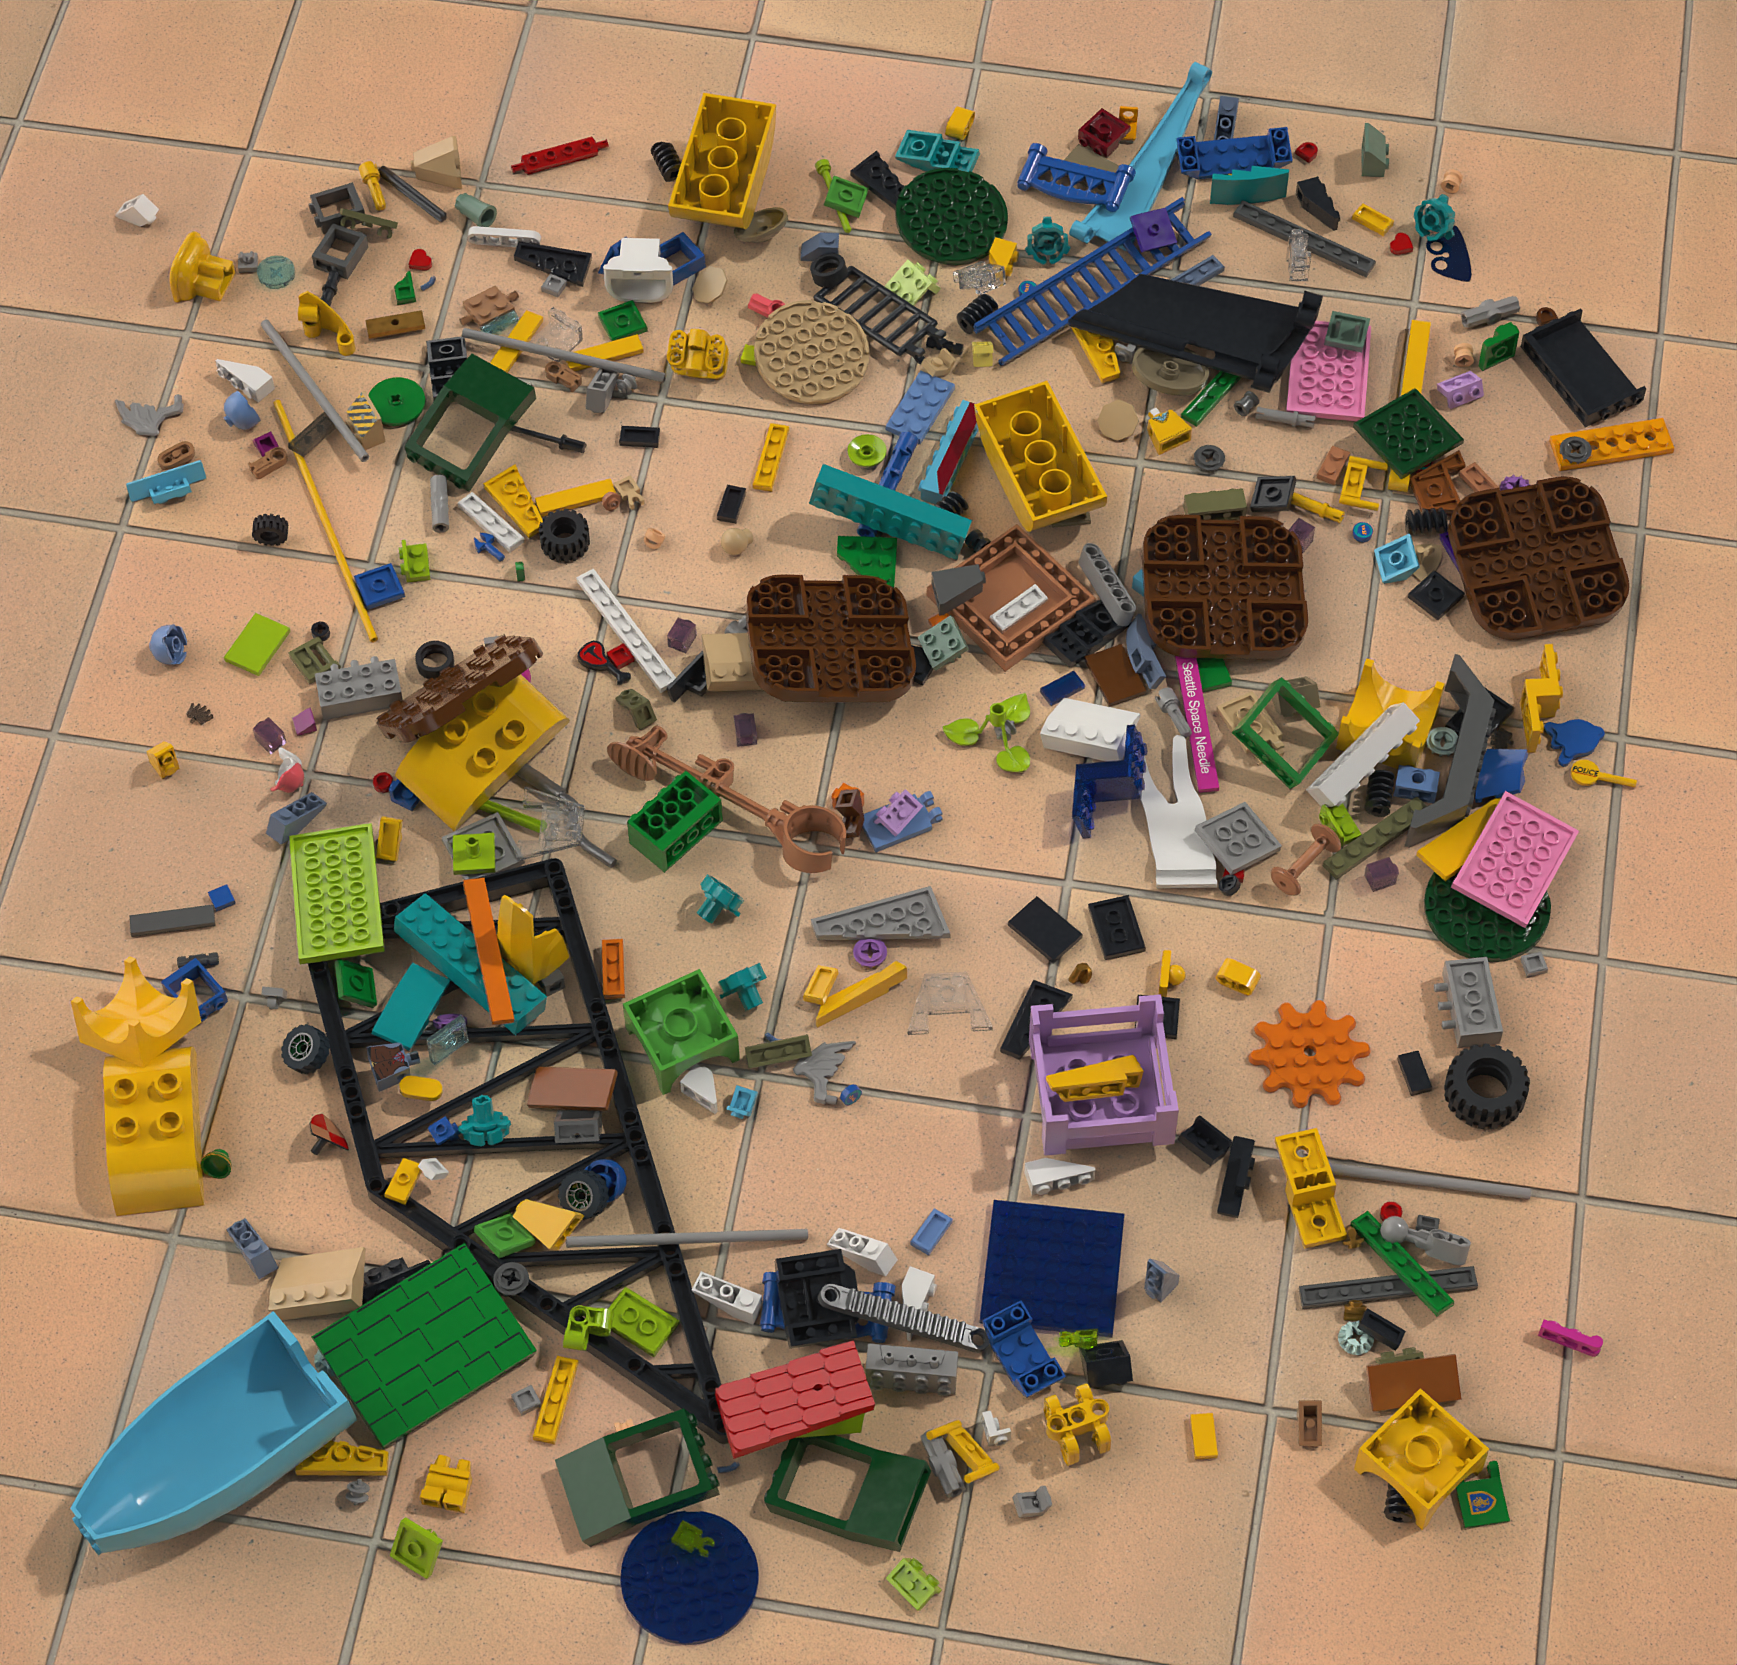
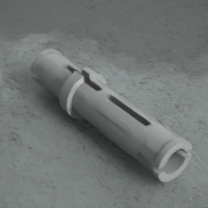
M1257 407L1256 411L1264 413H1257L1256 419L1292 424L1293 427L1299 425L1314 428L1315 423L1307 422V420L1315 421L1316 416L1298 414L1299 412L1297 411L1291 413Z

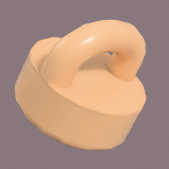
M648 528L644 536L645 544L652 549H658L665 539V535L654 528ZM649 539L656 542V544H652Z

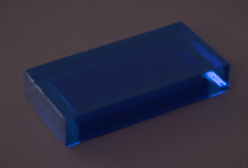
M1072 671L1041 687L1040 693L1049 705L1053 706L1062 701L1063 698H1068L1085 689V684L1077 673Z

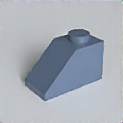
M820 232L802 243L801 261H814L819 256L830 253L839 254V233Z

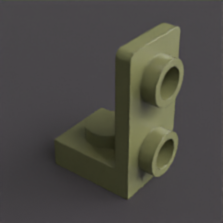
M624 690L615 698L619 704L631 712L635 725L639 730L657 721L650 701L635 690Z

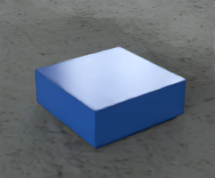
M227 884L208 892L216 912L236 904Z

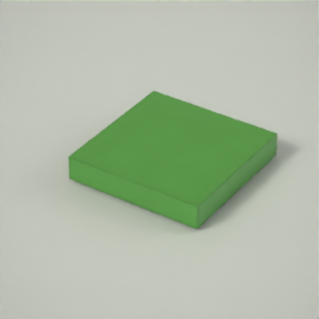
M833 176L824 206L859 218L869 188Z
M512 1213L478 1224L474 1228V1232L498 1258L534 1246L536 1239L530 1232L512 1217Z

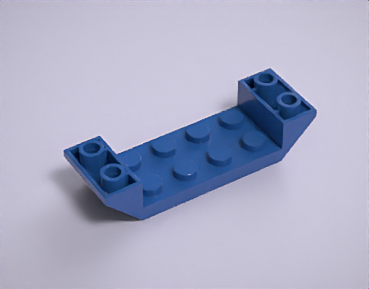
M1287 127L1270 128L1267 135L1202 142H1196L1195 136L1176 138L1181 174L1198 180L1212 178L1213 173L1228 175L1232 174V170L1251 171L1252 166L1280 169L1293 162Z

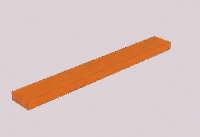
M485 878L463 880L492 1025L514 1023V1015Z

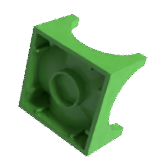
M700 969L623 1003L626 1030L629 1035L634 1033L641 1042L654 1069L662 1095L671 1092L674 1081L685 1070L700 1061L717 1056L728 1057L732 1063L740 1060L738 1034Z

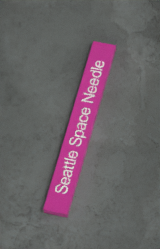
M1175 656L1185 718L1192 732L1191 736H1189L1198 793L1219 791L1197 658Z

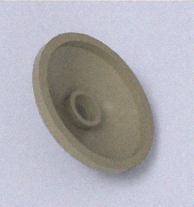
M779 207L766 208L754 212L749 227L747 229L735 228L734 234L737 239L744 242H766L777 235L786 225L788 214L785 209Z

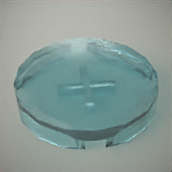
M274 255L261 261L257 268V276L259 282L266 285L267 288L279 289L289 285L288 283L291 280L293 281L295 268L289 258Z

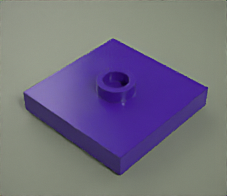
M1166 207L1130 217L1141 253L1177 244Z

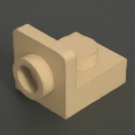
M943 348L938 357L924 358L921 365L932 377L943 376L950 373L956 359L946 348Z

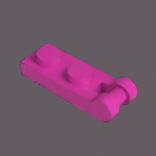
M1544 1319L1538 1334L1539 1337L1592 1357L1599 1355L1603 1345V1339L1600 1336L1589 1337L1577 1329H1568L1552 1320L1547 1321Z

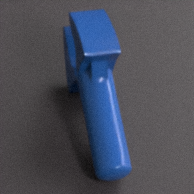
M480 533V538L486 543L479 542L474 537L475 548L478 554L483 550H487L498 561L504 560L505 555L492 545L495 542L493 535Z

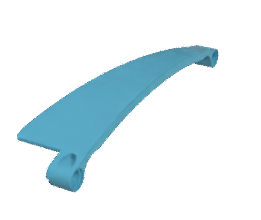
M1197 62L1191 65L1183 88L1149 139L1129 166L1135 169L1136 174L1133 181L1128 185L1119 209L1116 212H1110L1106 209V205H1096L1082 222L1076 220L1072 224L1069 231L1070 236L1086 244L1094 236L1109 242L1132 228L1130 221L1132 215L1151 211L1177 154L1176 138L1184 137L1198 98L1211 78L1212 71L1210 68ZM1136 237L1130 240L1133 244L1136 240ZM1123 245L1118 247L1124 251H1127Z

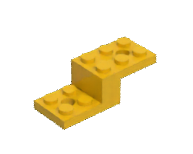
M1553 644L1544 645L1539 665L1541 679H1525L1520 706L1527 753H1536L1537 745L1541 743L1540 733H1543L1544 725L1543 721H1540L1539 718L1555 717L1557 709H1560V698H1563V687L1559 686L1558 682L1560 681V669H1556L1558 654L1554 652Z
M1313 1128L1275 1137L1274 1141L1287 1178L1285 1193L1304 1249L1345 1240L1347 1233L1334 1198L1336 1182L1318 1129ZM1302 1149L1308 1155L1306 1157H1299L1296 1152ZM1315 1219H1322L1325 1225L1318 1227L1313 1221Z

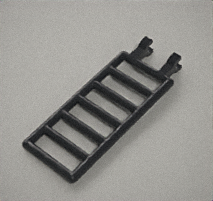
M854 266L847 268V277L852 274L858 280L830 302L824 296L838 285L823 287L813 297L816 302H826L838 307L840 303L866 283L872 288L845 311L842 310L846 314L852 315L878 292L886 296L860 319L854 318L866 335L898 356L906 352L920 365L925 358L923 356L925 350L914 345L925 335L933 338L941 347L947 343V340L944 338L947 335L946 332L935 328L938 325L937 320ZM892 301L900 305L874 328L871 329L865 325ZM906 310L914 314L888 337L885 338L879 334ZM921 319L927 323L902 346L898 347L892 343L918 320Z

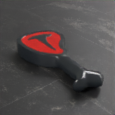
M590 641L584 644L578 651L577 659L581 665L595 671L607 670L617 678V685H622L624 681L631 679L629 672H622L610 663L609 659L605 656V649L601 642Z

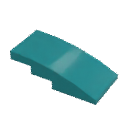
M907 130L895 155V159L924 171L938 168H958L961 171L972 172L980 152L979 149L961 147L960 141L944 140L942 134Z
M1252 166L1251 171L1232 170V175L1213 173L1210 204L1240 205L1242 200L1253 204L1284 198L1287 194L1289 169Z
M412 962L372 1030V1034L391 1043H402L404 1049L411 1051L428 1025L431 1015L439 1005L440 998L450 984V979Z

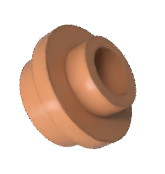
M614 492L606 493L602 498L603 507L608 511L618 508L621 503L620 495Z

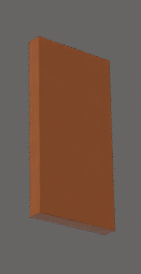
M538 1067L535 1072L527 1106L529 1108L608 1111L618 1073L615 1069Z
M1456 1354L1366 1366L1372 1411L1401 1408L1420 1388L1437 1403L1462 1400Z

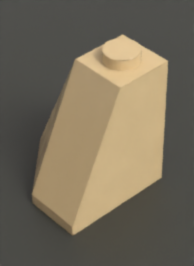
M451 136L413 152L414 160L410 162L412 172L416 173V179L462 189L456 136Z

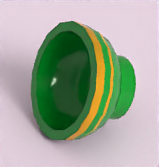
M215 1149L203 1157L201 1168L208 1176L222 1179L230 1175L232 1164L225 1150Z

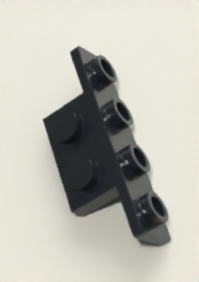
M703 650L667 687V692L672 702H676L687 690L700 696L707 692Z
M1239 1136L1233 1137L1217 1213L1220 1215L1234 1218L1239 1217L1244 1190H1249L1251 1177H1248V1171H1253L1255 1158L1252 1157L1255 1144L1253 1139Z
M403 1257L391 1260L389 1263L378 1268L370 1269L364 1273L366 1286L363 1287L362 1305L431 1264L430 1261L426 1260L408 1268Z

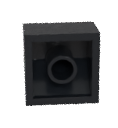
M1123 1340L1079 1347L1085 1380L1090 1388L1101 1389L1105 1385L1111 1384L1121 1386L1133 1381L1131 1357Z

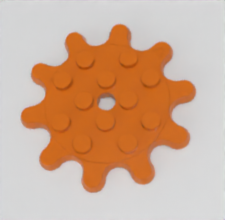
M1321 1000L1312 1003L1311 1010L1308 1013H1299L1290 1003H1283L1278 1009L1281 1017L1280 1023L1273 1025L1261 1021L1254 1028L1256 1035L1263 1038L1266 1045L1262 1049L1253 1050L1249 1054L1248 1060L1253 1065H1263L1269 1069L1270 1075L1263 1081L1264 1090L1272 1093L1282 1087L1290 1089L1293 1093L1292 1103L1297 1108L1305 1107L1310 1096L1314 1094L1323 1096L1329 1105H1338L1341 1102V1095L1338 1090L1341 1084L1350 1083L1354 1086H1361L1365 1082L1364 1074L1354 1067V1061L1358 1058L1369 1056L1371 1052L1370 1046L1366 1042H1356L1350 1039L1349 1033L1356 1026V1021L1351 1015H1346L1339 1020L1330 1019L1326 1015L1327 1006ZM1310 1048L1316 1054L1314 1056H1307L1304 1051Z

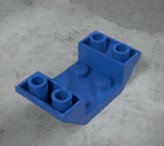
M1022 1300L982 1320L991 1348L1012 1384L1026 1398L1066 1378L1056 1358H1050L1031 1326L1032 1317Z

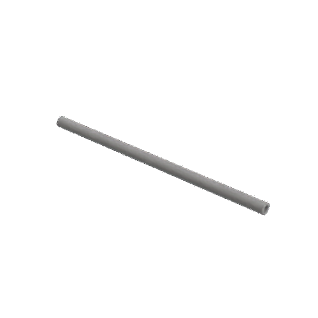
M267 319L263 320L261 327L362 462H366L370 457L270 321Z
M464 328L462 331V337L658 382L664 383L666 379V373L472 329Z
M1329 1163L1334 1175L1530 1199L1531 1188Z
M808 1229L567 1236L566 1248L808 1240Z

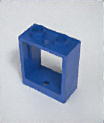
M684 232L660 244L661 258L666 259L681 250L690 260L672 271L673 286L706 268L705 255Z
M194 958L162 980L161 984L167 996L177 998L176 992L181 990V982L186 978L194 981L200 977L215 994L198 1007L201 1022H203L208 1015L223 1008L228 999L223 988L203 965Z

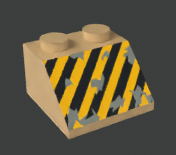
M363 391L346 411L348 419L345 422L348 428L353 430L354 436L363 448L367 450L386 441L381 417L366 391Z

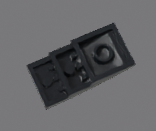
M462 336L426 341L433 400L436 399L443 386L467 359L465 338Z
M1100 599L1076 611L1074 618L1060 624L1059 629L1044 637L1042 643L1070 668L1083 661L1085 656L1100 650L1128 626L1118 625Z

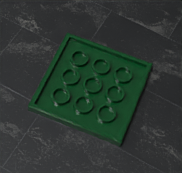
M1416 388L1353 424V428L1401 479L1464 443L1461 435Z

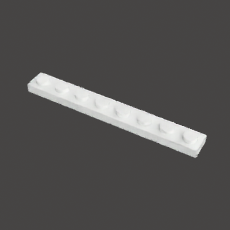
M594 568L576 577L577 583L622 643L630 650L634 659L660 693L666 691L669 684L676 677Z

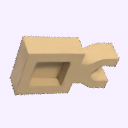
M631 475L613 483L614 489L620 495L622 501L628 499L631 510L635 509L633 503L635 501H638L641 506L645 504L644 498L640 495V488Z

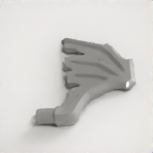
M179 394L174 396L173 405L160 407L157 412L153 405L145 404L142 407L140 403L133 402L130 405L131 411H129L125 407L124 401L115 400L123 419L121 421L123 424L134 429L138 435L154 437L160 433L158 427L161 422L167 417L180 415L184 407L182 396Z
M856 1041L830 1044L824 1042L811 1051L812 1056L798 1060L793 1068V1072L796 1075H805L814 1084L815 1102L824 1105L826 1103L837 1104L838 1097L827 1095L826 1087L828 1080L825 1077H833L834 1073L838 1070L837 1065H841L844 1061L845 1056L838 1052L851 1050Z

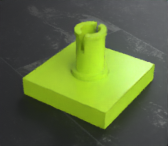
M494 833L453 835L454 875L496 873Z
M405 1517L400 1521L390 1557L428 1579L433 1573L443 1540L437 1537L435 1531L431 1533L432 1529L426 1530Z

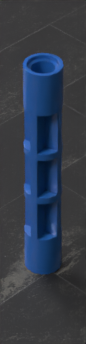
M902 432L879 485L894 491L896 490L907 463L910 461L919 441L916 435L911 432ZM861 523L857 529V534L862 537H875L878 530H874Z

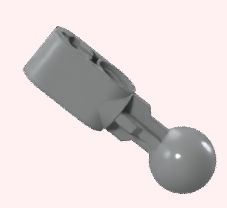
M1391 1216L1385 1219L1380 1229L1381 1235L1386 1242L1392 1244L1393 1242H1398L1400 1244L1403 1241H1409L1414 1243L1416 1247L1424 1249L1425 1253L1432 1258L1454 1265H1464L1466 1263L1471 1242L1465 1237L1440 1229H1433L1431 1231L1421 1229L1417 1231L1409 1228L1406 1221L1398 1216Z

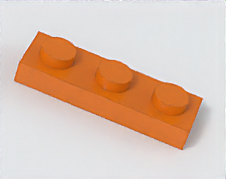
M623 939L602 940L604 999L625 998Z

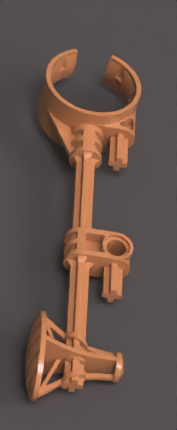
M658 725L654 726L641 738L631 735L626 744L612 742L607 746V753L611 760L621 770L637 779L644 781L653 780L657 776L656 761L680 775L686 770L718 797L721 796L763 819L765 826L771 830L783 846L782 855L785 862L795 870L805 873H820L830 870L832 863L831 851L813 853L798 847L791 839L799 834L811 831L830 834L839 841L841 854L845 853L846 828L840 817L833 811L815 805L798 807L787 800H784L780 806V810L783 812L778 811L777 808L769 810L729 788L734 779V763L731 760L721 758L713 761L699 754L695 764L707 770L703 774L659 750L668 736L666 731Z

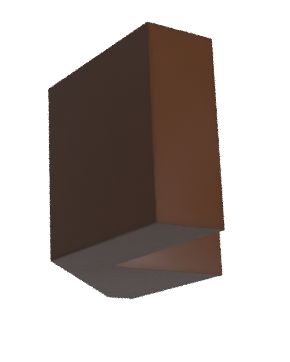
M858 789L841 790L835 808L843 816L842 821L846 828V838L859 837L865 821L860 791Z

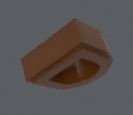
M1543 307L1537 311L1536 321L1539 326L1548 324L1553 319H1558L1555 311L1551 308Z

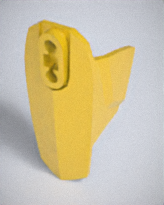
M502 896L497 931L501 958L535 985L536 982L545 979L569 958L563 937L555 928L534 936L533 915L521 903L517 904L510 897Z

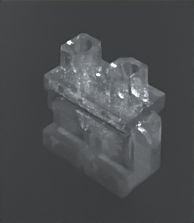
M1292 229V233L1289 234L1286 260L1289 262V281H1308L1311 251H1307L1308 234H1304L1303 229Z
M980 261L961 270L954 271V283H959V288L962 290L975 288L976 294L982 295L1006 285L1005 267L985 264V262Z

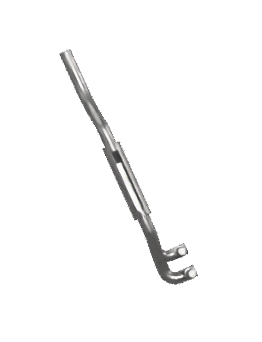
M526 763L516 775L557 803L562 802L568 806L570 829L575 841L586 852L608 867L613 868L617 860L591 843L584 836L579 823L580 807L578 802L568 795L564 788Z

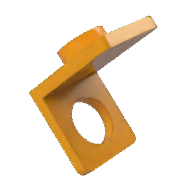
M1120 106L1119 119L1131 126V131L1122 140L1134 141L1136 140L1138 108ZM1126 111H1130L1134 115L1131 117H1127L1123 113Z

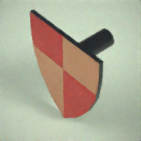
M317 1114L311 1118L309 1123L310 1131L318 1139L311 1149L314 1155H318L327 1142L347 1151L349 1150L345 1137L324 1114Z

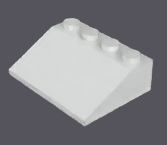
M1063 698L1047 717L1040 735L1043 747L1120 764L1141 715L1140 713Z

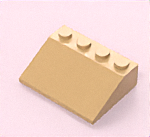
M748 633L701 635L707 692L762 690L753 677Z
M359 1247L282 1258L270 1289L269 1311H274L283 1321L354 1311L362 1306L366 1249Z

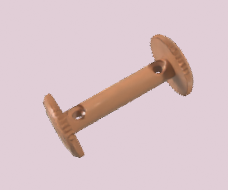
M1314 824L1311 827L1310 832L1315 841L1288 870L1278 866L1272 868V881L1285 894L1299 895L1301 886L1296 879L1324 849L1332 853H1336L1341 849L1339 837L1328 826Z

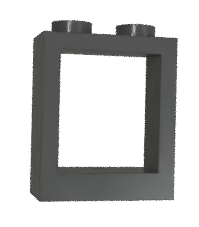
M353 182L310 195L311 203L308 204L311 214H315V224L317 228H321L323 234L328 232L332 224L341 226L340 222L345 216L337 213L324 217L320 207L349 199L353 208L351 211L365 214ZM346 220L344 227H350L351 221ZM355 220L356 224L362 223V221Z
M332 224L312 255L314 268L327 273L336 271L341 275V278L348 280L368 249L367 235L344 226ZM336 239L355 245L345 261L327 255Z
M558 1110L554 1120L555 1143L599 1141L602 1132L601 1111ZM575 1133H579L580 1137H575Z

